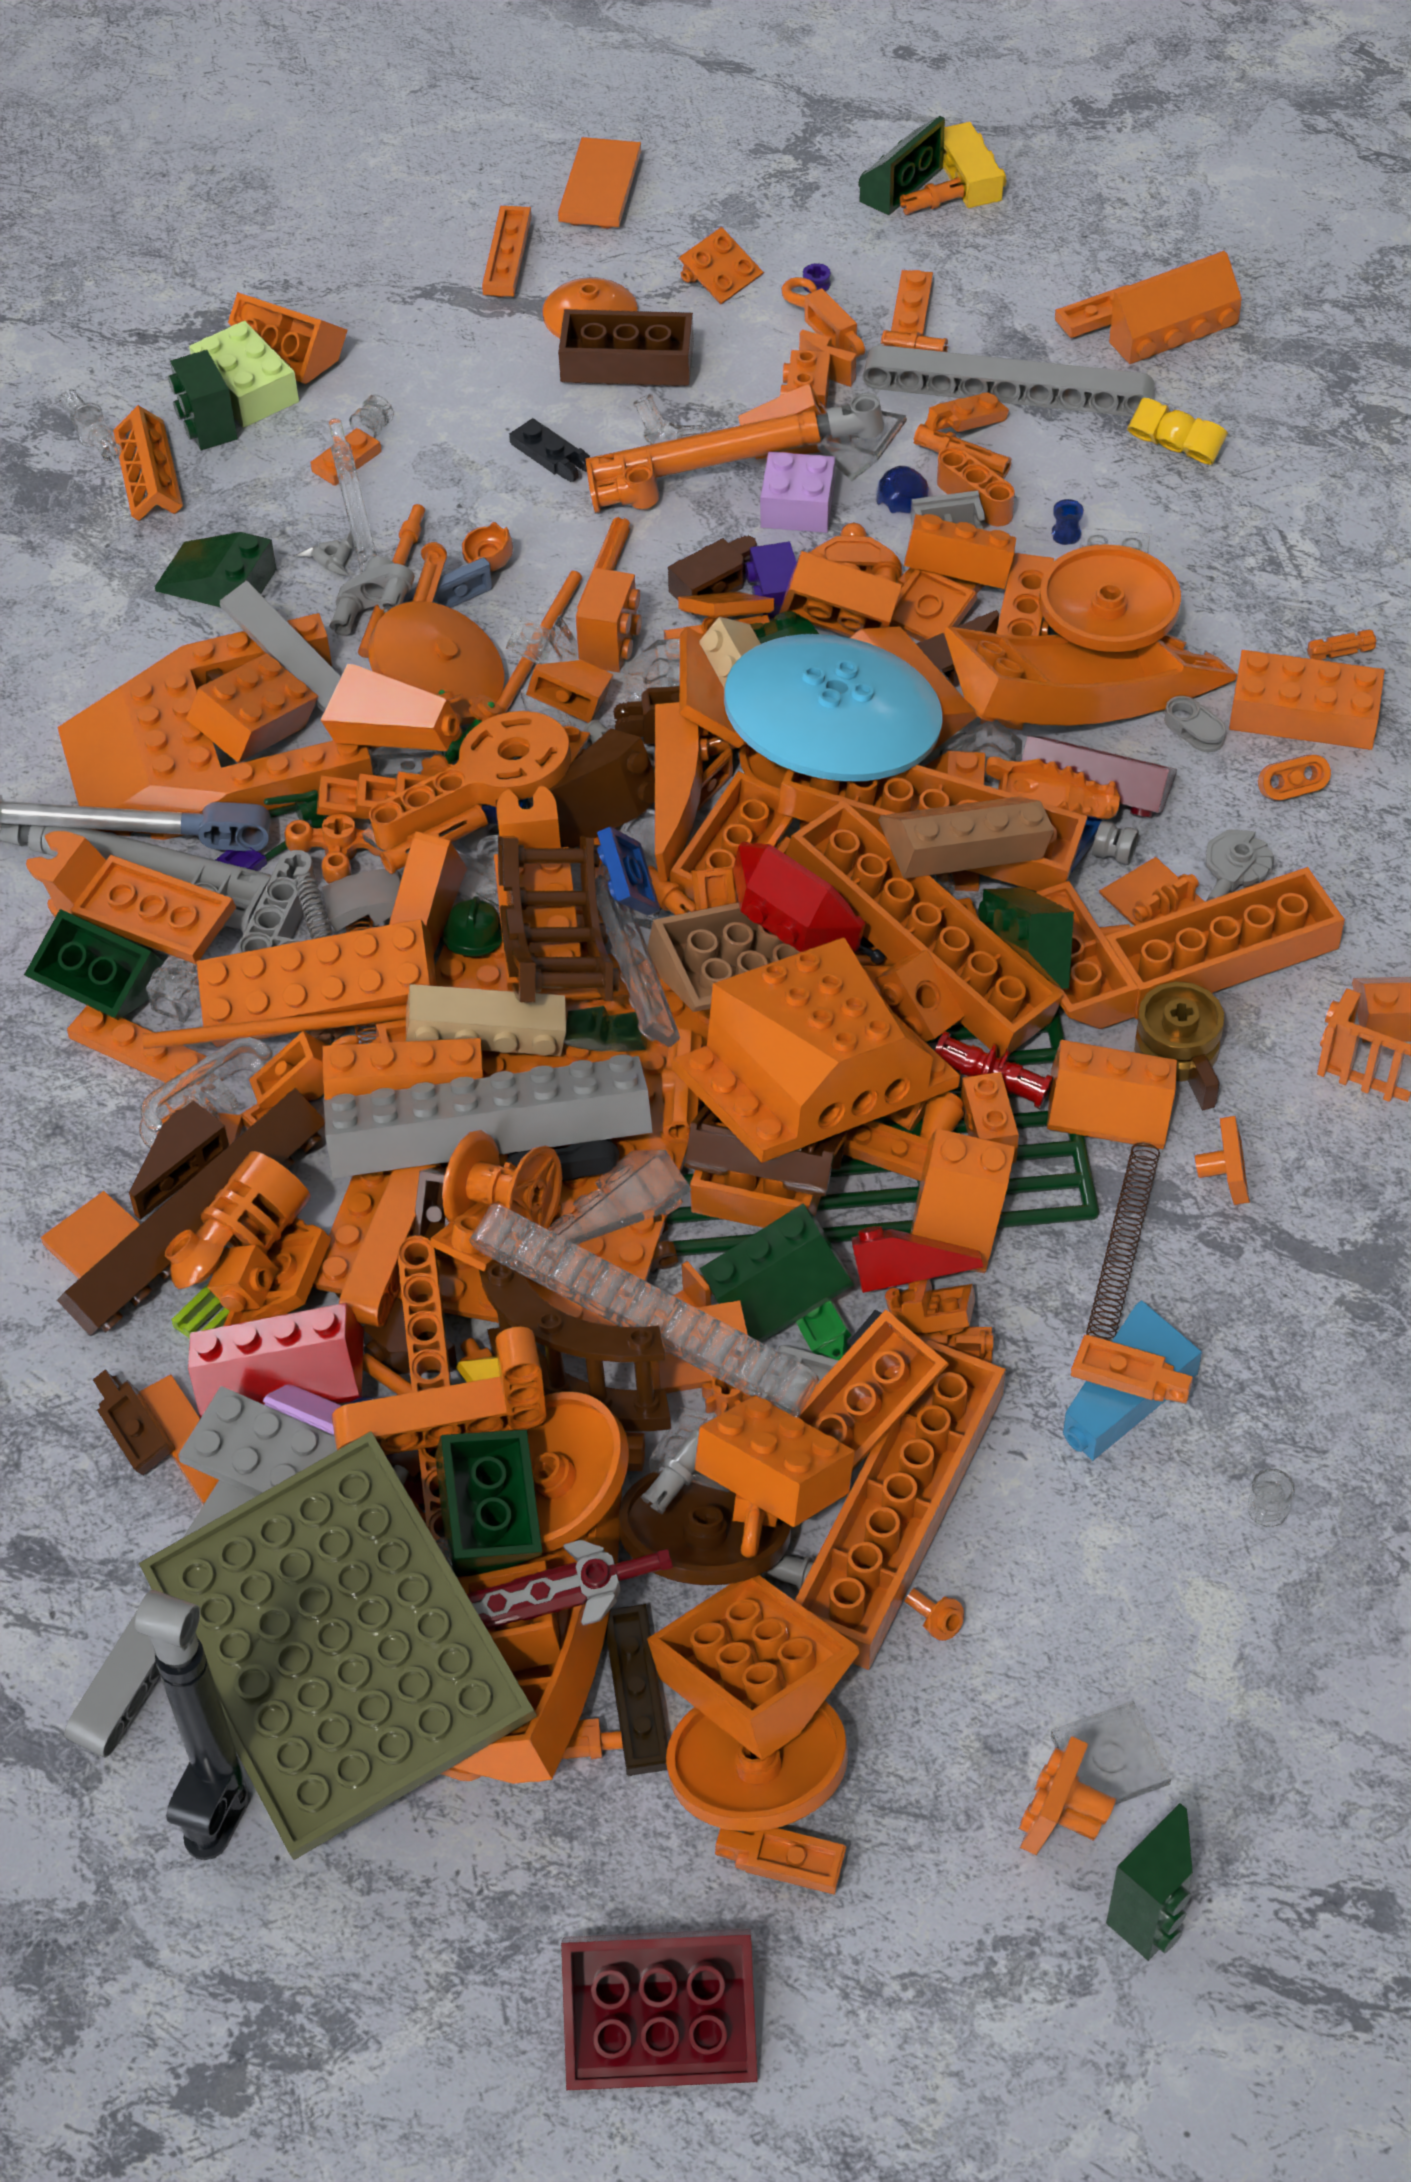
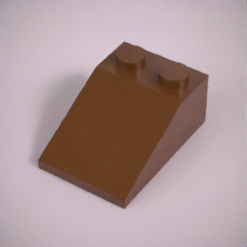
M610 728L570 764L565 776L549 789L557 805L561 848L580 846V836L596 838L598 837V831L608 827L615 829L639 817L655 803V772L641 737Z

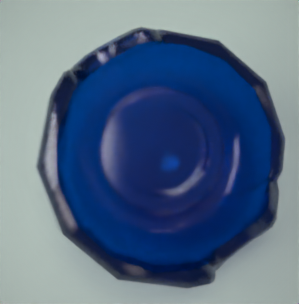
M895 466L887 470L879 480L876 488V502L878 505L882 504V502L885 503L891 513H911L912 499L928 497L929 487L927 480L917 470L909 466Z

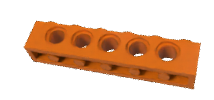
M1014 553L996 634L1016 636L1048 635L1049 624L1044 619L1040 610L1039 594L1043 575L1055 558ZM980 718V725L1017 730L1023 729V725H1015L1007 720L995 719V721L990 722Z

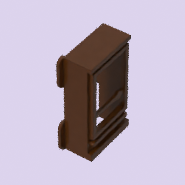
M706 1105L691 1122L684 1164L685 1167L717 1175H727L728 1170L781 1181L783 1182L782 1187L787 1190L815 1196H826L831 1169L840 1170L842 1166L848 1130L761 1163L728 1127L714 1125V1122H723Z

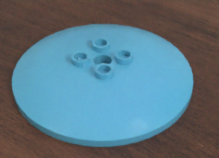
M800 634L764 642L746 652L736 661L725 683V711L730 723L739 736L750 747L767 759L782 767L812 777L854 782L883 779L900 774L919 764L931 753L941 731V704L936 692L925 677L895 654L870 643L852 638L826 634Z

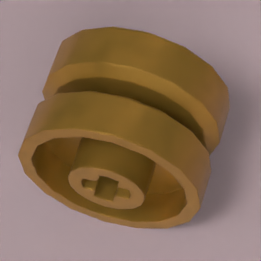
M1175 981L1161 984L1152 989L1140 1003L1135 1037V1053L1177 1060L1176 1081L1180 1082L1188 1081L1192 1057L1205 1054L1213 1067L1218 1059L1224 1024V1011L1220 1001L1209 990L1194 983Z

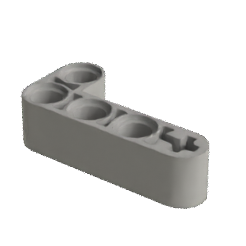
M292 850L283 854L279 859L239 942L240 953L300 942L292 939L304 914L294 881L299 875L308 872L311 873V876L299 879L298 883L306 878H315L311 856L307 852ZM314 886L307 887V888H305V889H303V890L311 889V888H313Z

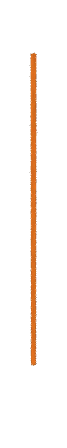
M1124 924L1099 928L1104 936L1129 928L1130 925ZM855 954L861 966L894 965L886 956L883 963L874 964L869 956ZM660 976L620 980L618 992H613V997L669 991L672 989ZM597 988L542 989L541 992H535L539 994L565 995V1002L601 998ZM407 1004L143 1033L144 1049L398 1021L406 1019Z

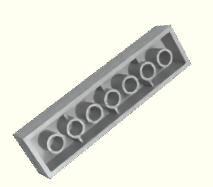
M624 1054L613 1056L606 1061L591 1062L579 1060L563 1067L538 1066L528 1072L514 1074L509 1071H501L485 1078L459 1077L450 1083L434 1085L423 1082L415 1084L408 1089L393 1090L391 1088H381L373 1091L371 1094L358 1096L339 1094L330 1100H324L325 1136L332 1178L449 1162L458 1143L468 1133L482 1130L493 1137L499 1149V1155L528 1151L543 1145L556 1147L653 1133L648 1088L639 1056L631 1057Z

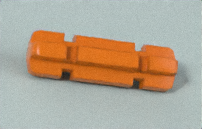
M1367 629L1358 631V635L1352 632L1327 637L1325 642L1323 639L1312 640L1308 643L1307 652L1310 659L1324 660L1326 655H1329V658L1357 653V649H1360V652L1373 650L1376 646V636L1373 630Z

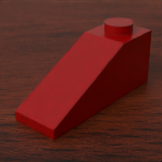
M882 1226L864 1228L858 1231L859 1236L851 1237L863 1293L983 1267L980 1251L894 1229L883 1231Z

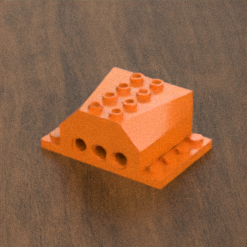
M845 938L713 983L707 1046L674 1057L672 1068L679 1078L761 1163L956 1089L959 1086L960 1075L891 1010L872 984Z

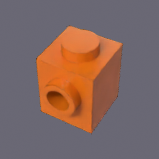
M256 1244L225 1248L220 1263L214 1271L207 1288L220 1300L221 1305L229 1311L240 1312L242 1310L260 1309L263 1307L265 1298L279 1269Z

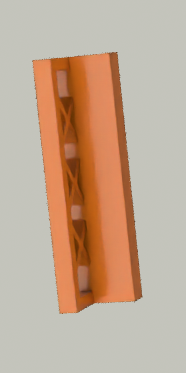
M137 405L113 430L131 516L140 521L156 504L175 515L183 507L164 421ZM131 430L130 435L127 439L126 434ZM137 447V450H136V453H135V455H134V458H133V460L131 461L132 456H133L134 451H135V448ZM140 469H142L138 482L136 483ZM147 490L148 496L142 501L144 493Z

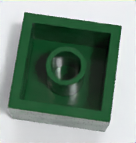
M208 350L170 360L172 374L168 375V381L173 394L177 395V400L173 401V406L179 420L184 419L183 424L189 440L195 439L200 451L237 440L229 388Z

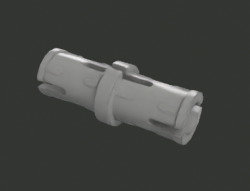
M693 1429L691 1435L674 1457L667 1458L662 1464L664 1470L646 1493H643L641 1496L645 1503L651 1502L650 1507L661 1514L665 1512L666 1507L683 1485H690L694 1480L692 1474L695 1471L698 1430Z

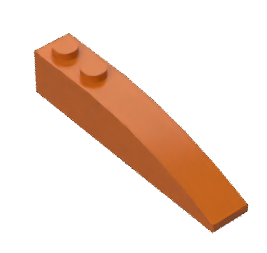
M679 702L655 704V858L659 881L668 880L671 869L683 852L693 827L700 801L703 761L709 760L707 738L702 739L703 736H709V731L679 714Z

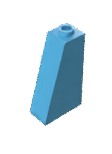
M1142 1300L1138 1302L1112 1342L1163 1356L1166 1363L1174 1366V1371L1193 1376V1378L1198 1375L1202 1351ZM1086 1381L1066 1411L1063 1435L1074 1450L1085 1453L1094 1461L1163 1404L1166 1399L1164 1398L1163 1401L1149 1400Z

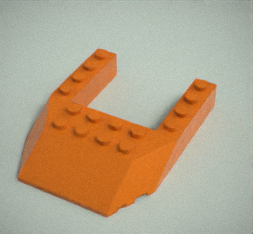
M317 613L287 620L307 643L332 666L328 637L320 614ZM245 631L182 645L57 727L79 806L202 814L204 807L212 802L257 804L270 810L295 803L265 805L264 800L266 798L306 793L312 790L318 791L321 775L358 780L360 773L373 775L366 745L335 743L333 740L221 768L213 742L187 721L186 718L198 688L206 684V671L219 668L223 674H226L266 654ZM95 829L103 832H112L116 835L129 837L131 836V833L134 832ZM136 832L150 834L151 839L158 840L183 836V834Z

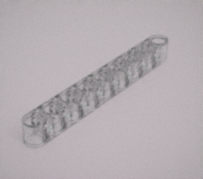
M491 1204L469 1239L470 1243L486 1256L620 1327L659 1325L665 1351L750 1396L757 1395L768 1400L771 1404L792 1416L798 1417L819 1382L817 1374L805 1365L506 1207Z

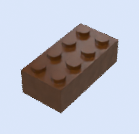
M564 309L558 350L560 382L689 386L694 346L693 313Z

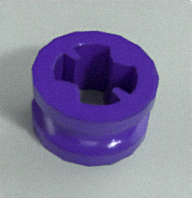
M813 263L803 269V278L814 282L817 290L821 288L825 292L829 290L831 286V272L826 265ZM803 287L805 291L811 293L808 288Z

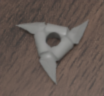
M352 530L341 542L338 540L319 543L318 547L313 546L294 556H313V559L327 570L351 577L343 565L350 553L349 549H352Z

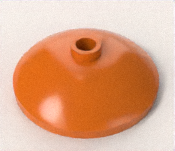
M585 277L562 284L546 298L543 305V320L547 329L560 339L564 309L638 311L635 297L624 286L605 278Z

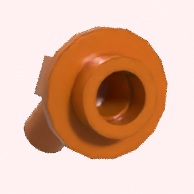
M913 1588L904 1600L906 1604L927 1618L922 1626L932 1637L939 1641L953 1638L963 1624V1607L960 1602L953 1598L944 1596L935 1604L917 1589Z

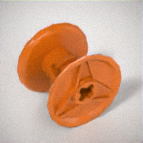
M482 1130L468 1133L458 1143L451 1155L444 1176L442 1200L444 1214L449 1224L476 1203L494 1206L497 1213H506L507 1228L515 1241L524 1246L536 1243L546 1233L553 1221L561 1197L562 1169L556 1151L547 1145L535 1147L520 1160L517 1168L508 1162H505L503 1167L500 1166L499 1149L491 1135Z

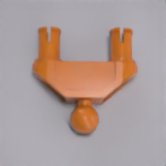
M855 522L845 525L840 536H835L812 550L825 555L828 560L840 564H854L863 572L872 575H887L894 582L902 574V565L895 553L875 539L867 537L865 528Z

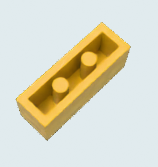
M971 122L945 127L943 169L950 180L956 177L961 179V183L958 186L963 184L964 196L961 198L966 207L972 208L1002 201L1003 187L1006 186V175L1004 170L996 164L993 152L991 150L988 151L981 133H977Z

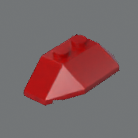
M743 841L738 846L733 873L741 913L799 952H804L841 938L846 939L853 952L859 949L866 923L860 916L854 915L850 905L831 884L771 844H750Z

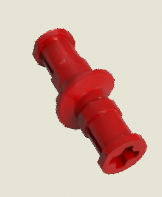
M943 1032L935 1052L952 1068L961 1071V1074L968 1077L1001 1072L1008 1094L1012 1095L1013 1093L1034 1102V1107L1041 1108L1050 1089L1053 1076L1047 1075L1045 1078L1024 1069L1022 1065L1015 1062H1007L1011 1053L1010 1050H1007L1000 1058L996 1057L997 1044L993 1043L990 1051L986 1053L982 1048L962 1043L951 1038L949 1032Z

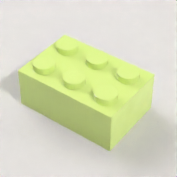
M246 321L232 325L189 346L190 354L208 350L229 388L233 416L243 428L299 402L294 370Z

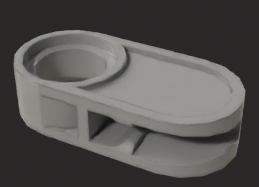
M1176 696L1167 702L1164 721L1169 729L1199 751L1208 753L1221 749L1224 745L1226 726L1220 718L1196 700L1187 696ZM1183 710L1189 712L1191 716L1179 718L1173 712Z

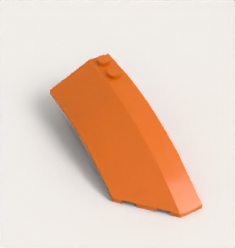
M946 626L944 631L964 699L975 709V714L978 717L990 722L995 721V719H1002L1022 726L1024 723L1070 726L1128 719L1166 709L1167 702L1173 697H1196L1235 681L1238 675L1219 657L1208 652L1200 655L1185 650L1184 647L1187 642L1170 634H1166L1157 642L1143 648L1122 652H1105L1079 646L1060 635H1000Z
M622 1487L614 1503L603 1518L586 1534L575 1540H583L603 1547L604 1551L613 1557L615 1564L618 1563L619 1509L622 1500ZM564 1547L542 1553L541 1556L515 1566L545 1560L547 1568L552 1569L574 1562L577 1563V1561ZM586 1603L558 1611L562 1649L557 1662L512 1672L537 1717L451 1768L512 1784L552 1780L580 1719L593 1683L604 1643L610 1611L601 1621L588 1625H582L581 1623Z

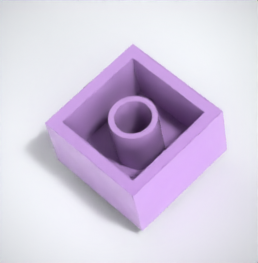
M768 452L760 496L761 528L828 533L835 488V457Z

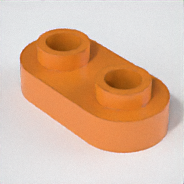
M1303 755L1264 767L1258 777V787L1266 798L1284 800L1324 788L1329 782L1331 769L1327 760L1322 756ZM1309 766L1312 770V776L1306 779L1304 771ZM1274 775L1279 779V784L1276 788H1273L1271 785V779Z

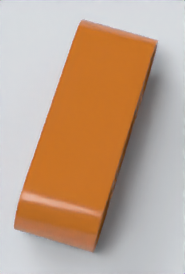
M947 447L939 452L937 485L947 494L978 491L986 523L999 527L1005 526L1012 521L1015 490L1009 482L961 448Z

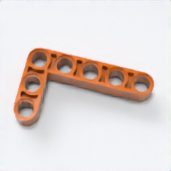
M512 1327L505 1329L496 1336L495 1342L500 1377L356 1402L337 1408L332 1413L336 1449L339 1450L372 1431L384 1454L390 1455L438 1446L441 1435L526 1430L542 1424L546 1419L542 1371L533 1331L527 1327Z

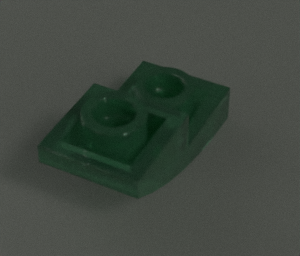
M604 1006L571 1010L567 1014L564 1043L567 1046L595 1051L622 1052L646 1050L650 1018L646 1010L610 1016Z

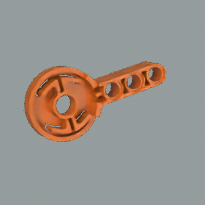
M531 711L502 713L479 723L464 738L460 747L459 760L455 765L377 803L371 808L369 818L376 845L380 849L387 851L407 841L408 835L415 831L423 833L443 821L472 808L476 804L481 808L482 804L497 807L500 795L507 789H510L520 800L533 797L539 786L546 787L547 789L552 788L565 776L571 763L570 744L565 729L555 719ZM524 756V757H522V758H520V759L508 760V759H510V758H512V757Z

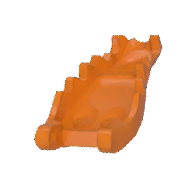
M990 757L987 759L986 773L1000 780L999 790L1039 800L1042 803L1090 818L1107 820L1117 814L1120 796L1114 781H1110L1107 785H1100L1093 780L1087 781L1083 772L1075 773L1070 766L1060 770L1054 761L1045 764L1040 759L1018 762L1007 761L1000 757Z

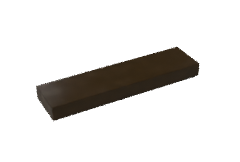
M646 1604L611 1609L606 1628V1639L619 1726L622 1733L627 1776L667 1770L666 1753L668 1741L657 1671L647 1641L651 1633Z

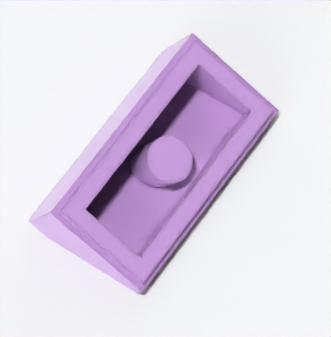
M290 1384L284 1385L265 1396L263 1400L265 1406L334 1436L332 1413L341 1405Z

